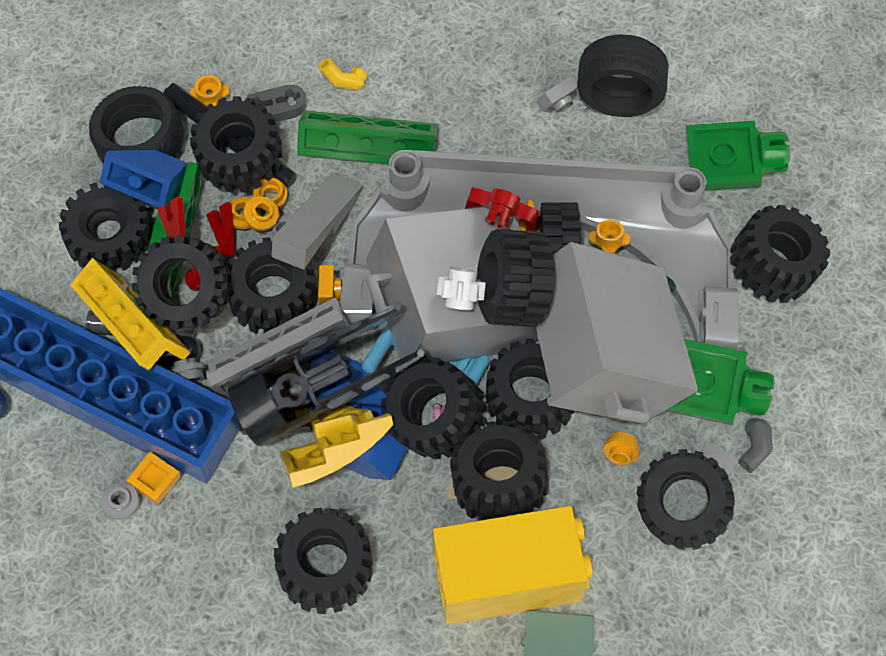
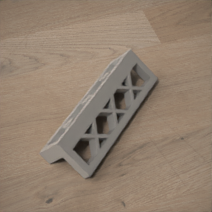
M335 297L207 362L210 373L206 374L212 389L218 395L230 399L228 386L231 383L323 336L348 326L349 323L339 301ZM291 362L273 371L271 374L274 377L295 366V364Z

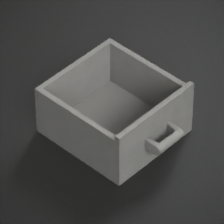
M480 207L385 219L366 258L371 273L366 282L377 313L394 307L396 303L403 304L407 308L405 312L387 321L400 359L421 349L429 352V356L426 357L428 360L431 361L433 357L447 362L498 354L503 347L509 351L511 343L517 340L520 345L525 344L528 338H534V343L537 340L536 327L491 325L486 322L481 314L478 300L474 302L472 310H460L446 307V298L437 295L438 278L448 276L449 268L458 267L477 271L480 253L486 238H488L491 231L500 229L497 228L500 217L496 218L494 226L484 221L489 209ZM510 217L508 227L505 230L521 231L517 219Z
M574 242L568 243L553 254L555 263L553 297L544 320L536 326L551 396L547 398L548 406L645 424L650 419L698 391L664 268Z

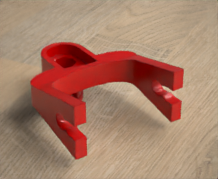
M472 187L465 209H471L474 206L489 209L484 221L494 226L496 218L500 217L497 226L500 229H507L509 219L513 217L526 224L525 231H533L540 212L531 206L521 203V198L518 195L499 188H494L490 192Z
M176 197L170 201V206L163 205L157 209L165 232L169 237L186 236L183 197ZM225 202L219 206V211L213 210L206 214L218 246H214V250L217 253H221L225 259L235 253L232 205L230 202ZM192 264L193 269H190L185 274V282L191 290L199 291L200 275Z

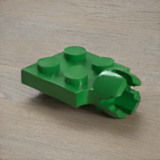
M755 120L686 125L685 134L689 167L696 168L704 174L706 178L705 190L760 187L762 175L765 173L785 172L788 170L790 147L789 144L786 145L785 141H789L785 132H760L755 127Z
M684 339L698 391L665 411L727 425L733 424L736 413L745 412L759 416L766 414L772 401L770 392L771 389L774 390V375L748 367L746 364L747 352Z

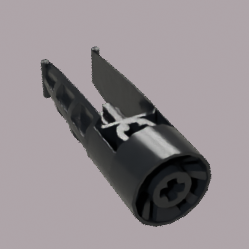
M396 303L392 308L368 316L323 336L231 383L228 386L231 405L241 426L255 445L261 447L350 402L397 375L421 358L428 357L429 352L420 349L325 397H322L319 390L350 375L345 361H343L341 355H338L310 370L305 363L406 311V306ZM294 362L299 373L282 375L276 381L271 373ZM290 382L301 385L302 391L297 392L299 398L288 395L287 390L292 388ZM311 400L315 406H320V408L296 420L290 408L307 405Z

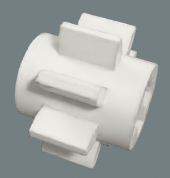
M451 267L449 268L448 276L438 278L437 295L446 298V307L472 310L474 302H477V300L484 301L486 282H480L481 280L477 279L478 271Z

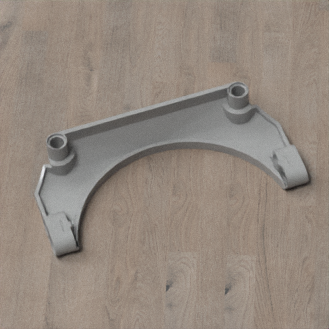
M400 150L395 152L389 160V188L378 187L373 197L352 222L348 264L345 263L340 298V305L349 325L377 313L366 279L371 276L366 258L386 218L463 210L472 187L490 192L494 188H499L518 195L521 198L520 202L526 204L528 200H533L535 209L539 211L541 202H578L580 230L589 233L596 231L597 225L604 220L620 222L624 227V233H628L631 236L630 244L621 247L644 263L664 268L666 276L674 281L676 288L672 294L687 318L694 341L737 350L739 337L738 289L734 288V266L730 263V257L733 254L730 252L732 243L718 222L713 209H702V197L706 187V178L696 168ZM401 171H410L411 173H409V174H400L399 172H401ZM682 188H688L694 192H686Z

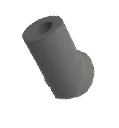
M751 418L745 425V431H747V436L751 437L752 446L741 456L738 463L748 473H752L773 450L772 428L764 419Z

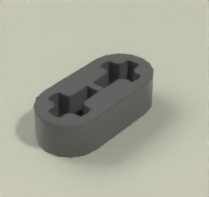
M293 84L256 92L247 97L254 99L256 105L263 104L267 108L268 113H271L274 117L275 123L296 118L302 115L307 107L304 90ZM293 97L296 104L290 106L287 98Z

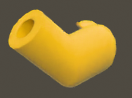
M331 58L324 59L318 66V70L335 88L358 91L365 86L364 82L368 78L367 72L360 67H353L350 73L343 72Z

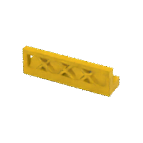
M94 258L88 262L70 284L134 360L145 369L150 370L165 351L182 360H185L191 353L168 326L156 324L154 318H148L143 314L145 308L138 306L135 298L139 297L138 293L132 291V287L119 273Z

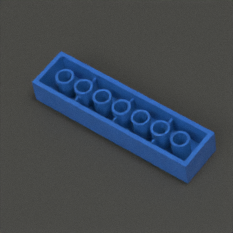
M0 288L1 381L147 454L152 452L172 467L207 484L240 428V422L230 400L157 364H154L150 370H147L140 366L126 349Z

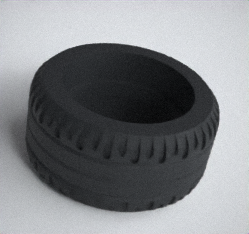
M624 34L603 37L589 44L580 57L577 78L579 95L591 108L603 114L617 117H632L645 114L659 106L665 98L669 71L668 60L665 53L647 39ZM612 75H628L632 76V78H621Z
M140 85L118 89L107 95L106 98H103L92 112L93 114L89 121V136L103 164L108 151L157 150L174 158L181 151L184 140L183 125L174 103L160 90ZM152 118L162 122L157 133L141 144L123 146L111 142L118 128L130 120Z

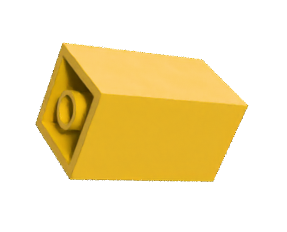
M572 506L434 528L433 556L446 625L582 602L585 589H589V578L593 577L589 555H582L581 541H584L583 524L580 517L574 518Z

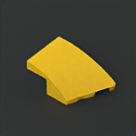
M342 405L310 421L315 442L280 451L282 464L292 488L329 475L358 458L380 440L393 426L391 415L386 413L374 418L371 410L356 409L353 406Z

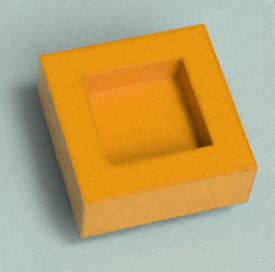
M319 265V305L335 297L337 300H340L342 279L335 278L334 265Z
M149 452L126 481L137 492L158 506L181 478L178 470L152 452Z

